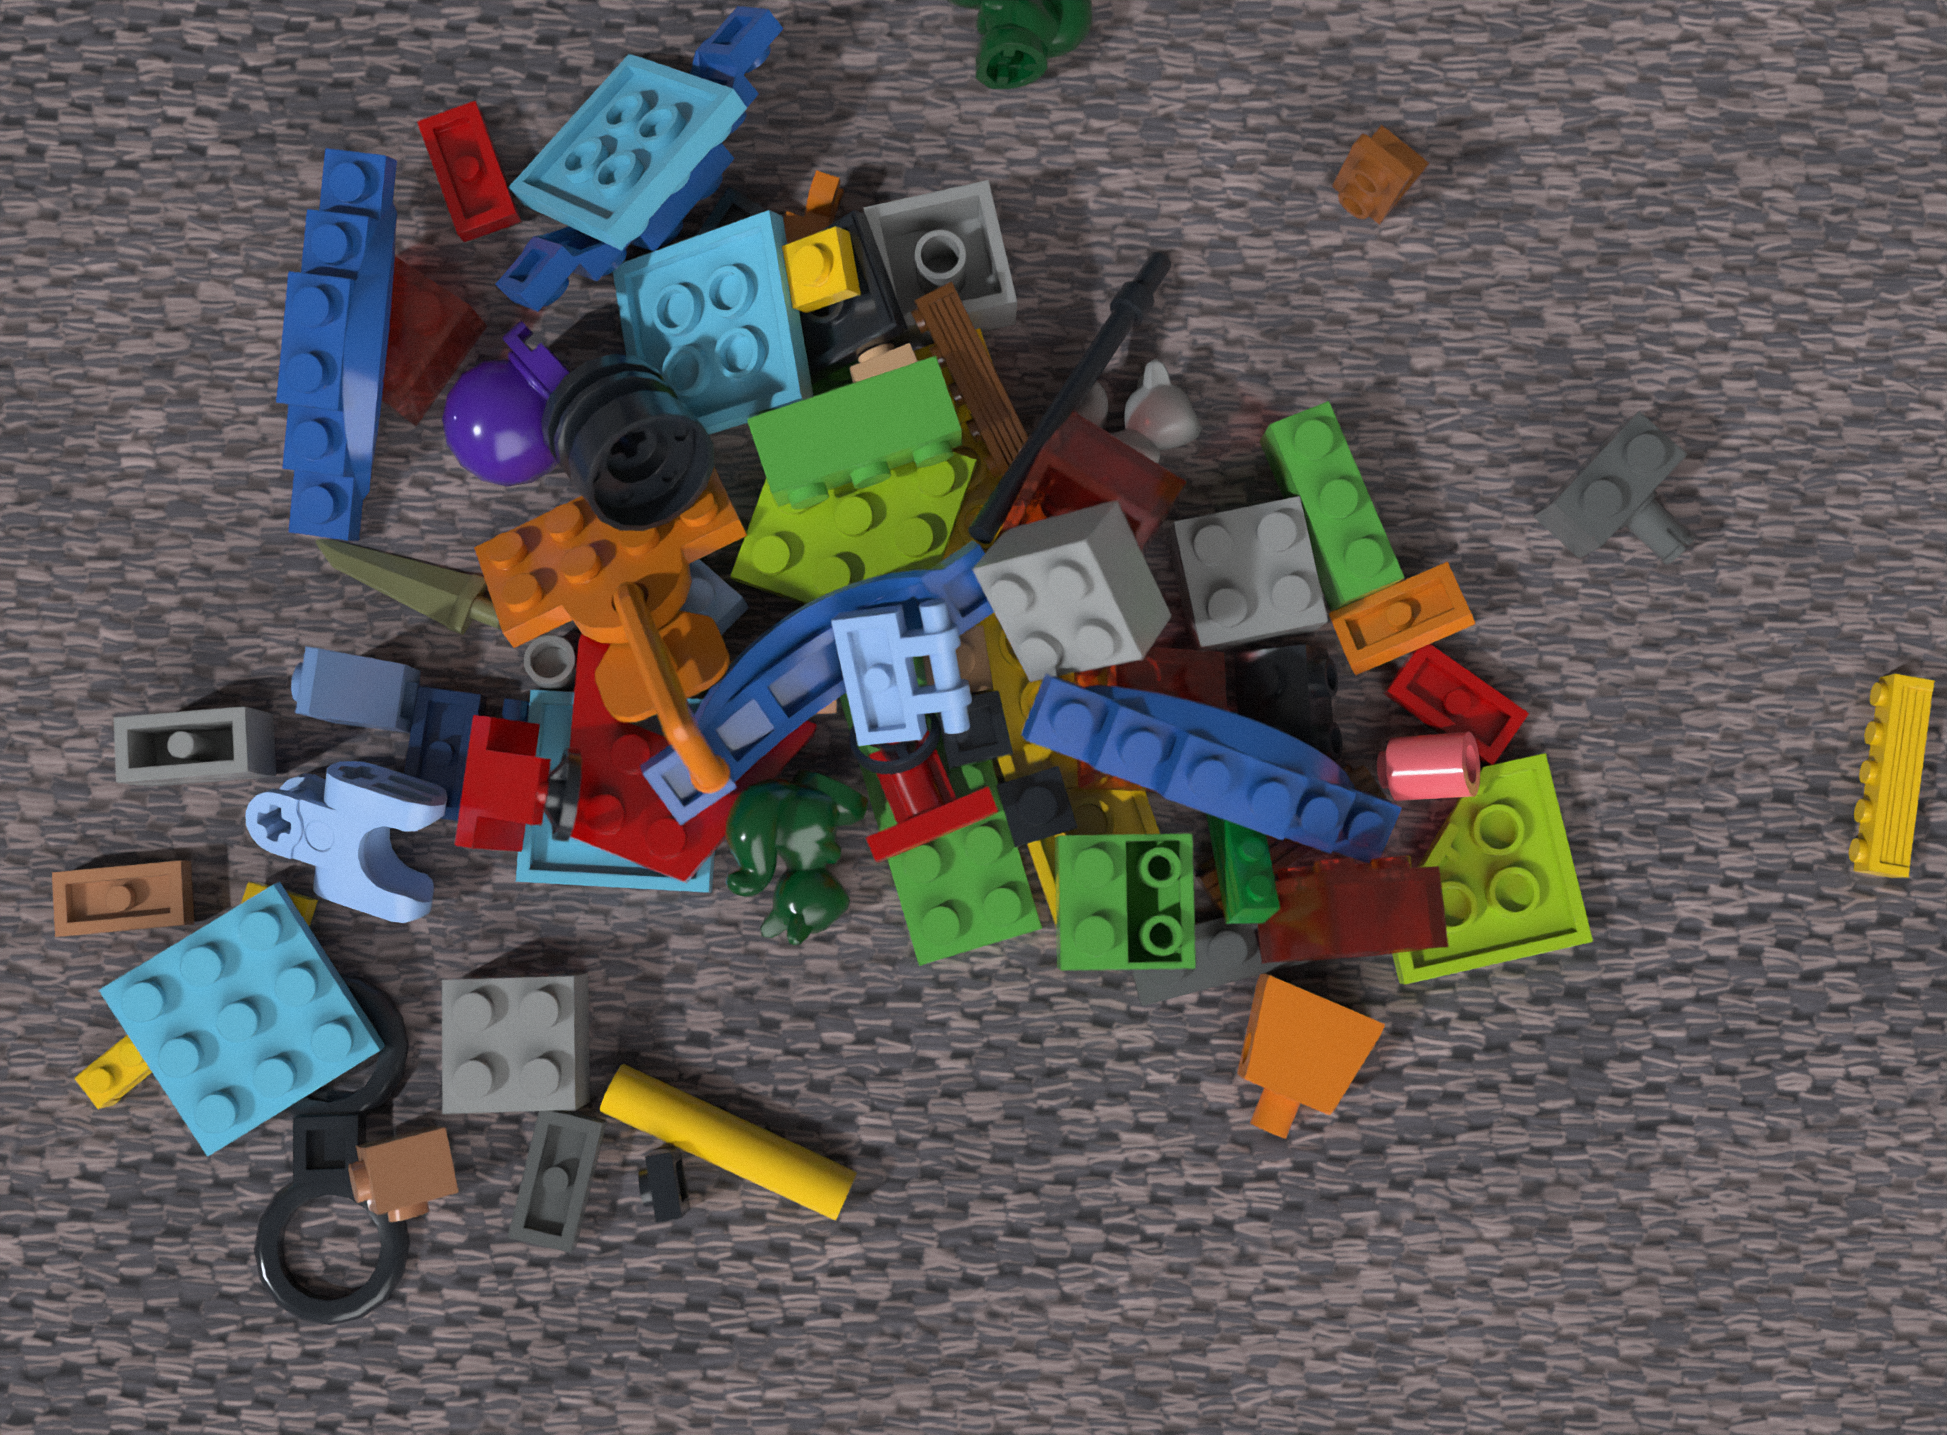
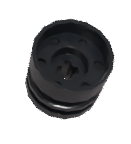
M611 354L589 360L564 376L548 397L541 419L543 441L601 522L623 531H645L669 523L688 510L706 489L715 466L714 444L685 403L678 399L672 387L665 382L658 370L639 357Z

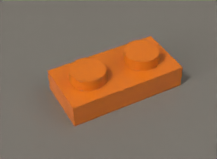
M1448 561L1328 613L1355 676L1475 625L1472 613Z

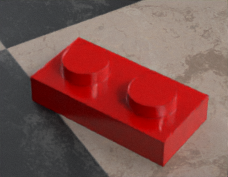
M476 101L417 121L456 232L464 243L522 222L512 192L508 188L509 184L484 115Z
M1431 644L1412 651L1382 693L1439 734L1471 732L1477 743L1480 763L1485 766L1494 765L1529 715L1527 711Z

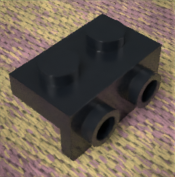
M1305 644L1235 652L1238 714L1280 730L1315 748L1336 763V760H1339L1342 755L1343 747L1341 731L1338 724L1333 722L1331 697L1335 696L1338 690V673L1334 661L1329 658L1327 649Z

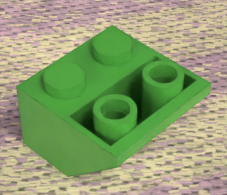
M1192 834L1058 835L1055 837L1057 968L1059 970L1196 969Z

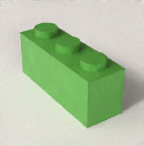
M936 356L747 419L770 490L778 507L790 503L792 509L795 510L817 505L829 498L828 490L853 482L856 489L879 484L891 477L890 469L915 461L918 468L936 465L954 455L952 448L962 445V429Z
M1327 401L1270 424L1259 442L1283 499L1300 496L1319 584L1331 612L1395 585L1405 578L1330 402Z

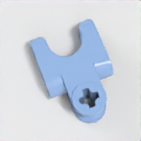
M341 761L331 764L327 768L326 779L320 778L315 774L303 773L288 779L280 789L264 791L256 795L249 802L245 813L246 826L253 840L270 853L315 865L313 891L319 897L391 922L406 923L419 919L431 911L434 894L433 880L427 874L407 867L397 857L390 842V828H396L401 831H417L445 816L447 793L441 786L374 764L360 761Z

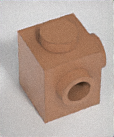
M434 1125L356 1145L359 1161L349 1164V1176L356 1202L367 1201L368 1209L377 1215L388 1213L389 1222L402 1221L428 1213L430 1211L428 1201L459 1193L446 1127Z

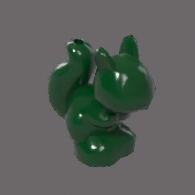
M947 0L959 8L979 10L976 28L979 34L983 36L980 39L978 45L979 53L975 59V78L989 89H1014L1035 82L1047 70L1048 59L1059 57L1075 50L1085 40L1092 26L1091 0Z
M799 770L792 781L783 778L764 779L749 785L738 795L730 808L726 820L725 836L730 852L740 869L727 875L726 884L728 889L733 894L742 897L755 896L761 893L773 878L778 855L787 866L777 881L773 894V908L760 926L762 937L773 938L787 929L789 944L800 945L810 934L827 930L848 909L850 899L845 887L826 868V864H836L841 857L842 848L835 842L837 827L852 825L864 818L869 805L868 799L836 780L807 770Z

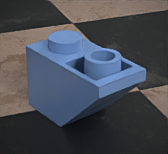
M305 647L304 660L297 664L291 683L292 697L297 701L295 713L340 725L410 733L421 671L405 664L320 648Z

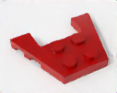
M581 634L578 643L570 748L581 750L582 774L577 813L570 838L687 884L726 839V820L730 808L738 795L751 784L764 779L778 778L782 774V770L801 748H804L813 738L817 724L805 721L735 781L737 788L680 825L645 778L640 767L641 764L670 746L671 743L667 737L629 722L617 720L610 714L596 683L595 672L611 643H600Z

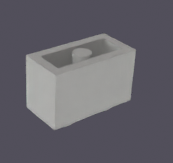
M244 706L113 717L116 783L157 787L276 777L274 717L272 713Z

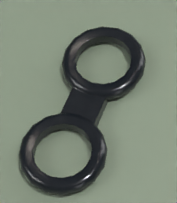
M339 973L376 1028V1032L385 1046L379 1051L376 1069L366 1085L350 1097L333 1101L315 1098L309 1094L283 1110L294 1117L293 1181L275 1194L259 1219L254 1245L259 1279L274 1302L302 1321L326 1325H336L361 1319L387 1301L405 1273L410 1247L406 1220L389 1222L388 1213L377 1215L368 1209L367 1201H363L357 1204L367 1210L377 1225L381 1244L377 1267L364 1286L354 1293L338 1297L317 1295L298 1284L286 1266L283 1251L286 1226L299 1207L312 1198L325 1195L346 1197L356 1202L349 1176V1164L359 1161L356 1145L366 1143V1117L387 1103L403 1078L409 1043L404 1019L388 994L360 976Z

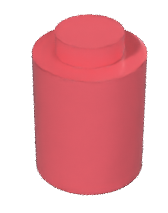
M1471 732L1392 737L1387 744L1386 751H1380L1378 754L1377 775L1379 783L1383 789H1389L1396 801L1474 797L1477 795L1480 785V759L1476 740Z

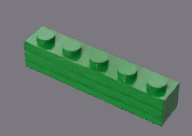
M1206 813L1226 924L1265 923L1280 909L1266 834Z

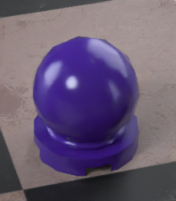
M522 321L518 322L502 337L513 350L508 353L509 359L483 361L463 373L447 394L442 417L446 443L459 464L482 481L506 487L532 483L551 472L558 464L543 441L541 419L548 397L564 376L570 373L561 361L542 343L534 350L525 343L534 333Z

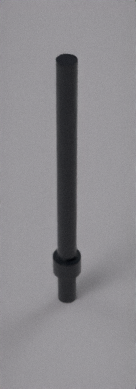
M1152 252L1133 281L1125 282L1111 301L1110 316L969 526L968 532L976 541L983 544H990L1130 329L1141 325L1154 306L1153 294L1171 268V262L1164 254Z

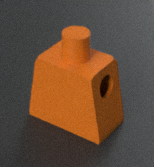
M1260 974L1237 1072L1243 1079L1264 1087L1250 1124L1286 1139L1300 1103L1330 1115L1337 1107L1379 1039L1385 1024L1273 976Z

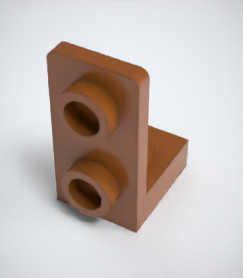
M1381 125L1371 138L1362 133L1354 142L1332 187L1339 192L1338 200L1340 204L1351 215L1363 220L1369 216L1380 225L1426 170L1429 162Z

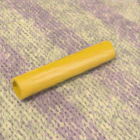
M622 1064L617 1070L601 1103L600 1112L835 1221L857 1175L856 1171L626 1064Z

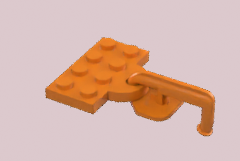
M715 466L706 489L694 504L667 524L645 531L618 530L601 522L583 496H580L474 547L502 633L513 648L572 620L583 635L600 643H611L595 672L596 683L610 714L623 722H638L657 714L667 739L689 770L691 783L694 787L703 793L710 794L718 792L725 787L730 776L729 765L724 758L715 755L699 730L687 699L712 687L722 679L729 667V651L718 626L711 617L680 610L686 602L692 584L689 564L747 536Z

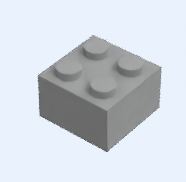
M989 180L864 207V214L869 222L908 327L907 331L892 339L895 349L910 343L911 347L934 343L929 331L921 334L911 314V311L917 309L914 300L951 281L975 330L980 328L981 332L1016 324L1017 298Z
M1300 496L1173 522L1167 533V539L1193 656L1314 632L1328 622Z
M1117 500L1006 529L973 568L1030 682L1043 679L1045 673L1061 676L1143 659L1171 617Z
M588 973L476 976L442 980V1114L576 1110L590 1102Z

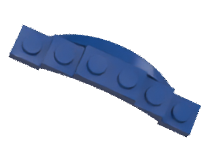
M737 6L714 34L697 48L690 74L734 89L746 107H748L759 93L744 74L753 71L767 59L771 52L769 45L784 28L769 9ZM746 110L732 125L730 134L737 130L747 116ZM722 143L713 147L691 171L688 182L679 191L671 194L651 216L645 231L636 239L628 242L622 250L567 226L551 233L533 236L526 244L522 254L495 285L513 302L539 312L543 306L554 303L563 295L569 285L568 277L571 273L598 281L601 276L612 273L622 264L627 255L626 248L629 244L655 252L658 247L668 244L680 233L683 227L682 219L695 204L706 199L718 189L723 180L722 173L735 158Z
M325 148L319 210L307 209L301 273L288 271L276 403L288 404L282 468L294 470L288 531L290 533L359 541L363 500L370 492L378 435L394 277L397 211L393 204L397 160L386 155Z
M972 540L930 570H912L880 575L829 592L787 615L746 647L729 665L722 679L711 687L694 715L700 732L714 754L724 758L729 765L730 776L725 787L711 794L697 790L691 783L689 770L672 745L640 765L643 775L679 824H684L737 788L735 781L762 756L805 721L847 692L831 622L838 613L902 605L907 630L924 628L919 605L933 599L946 600L949 620L957 624L959 636L994 613L973 571L974 566L985 555L981 546Z
M1045 673L1021 733V736L1029 742L1087 762L1096 770L1155 790L1166 799L1281 840L1285 837L1330 854L1334 851L1376 867L1402 809L1401 806L1390 800L1356 788L1345 771L1333 760L1315 748L1280 730L1228 710L1157 693L1104 685L1083 687Z

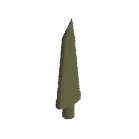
M317 539L315 542L333 568L445 625L450 631L463 635L473 620L501 630L492 600L483 597L487 585L482 576L477 574L469 575L332 539Z

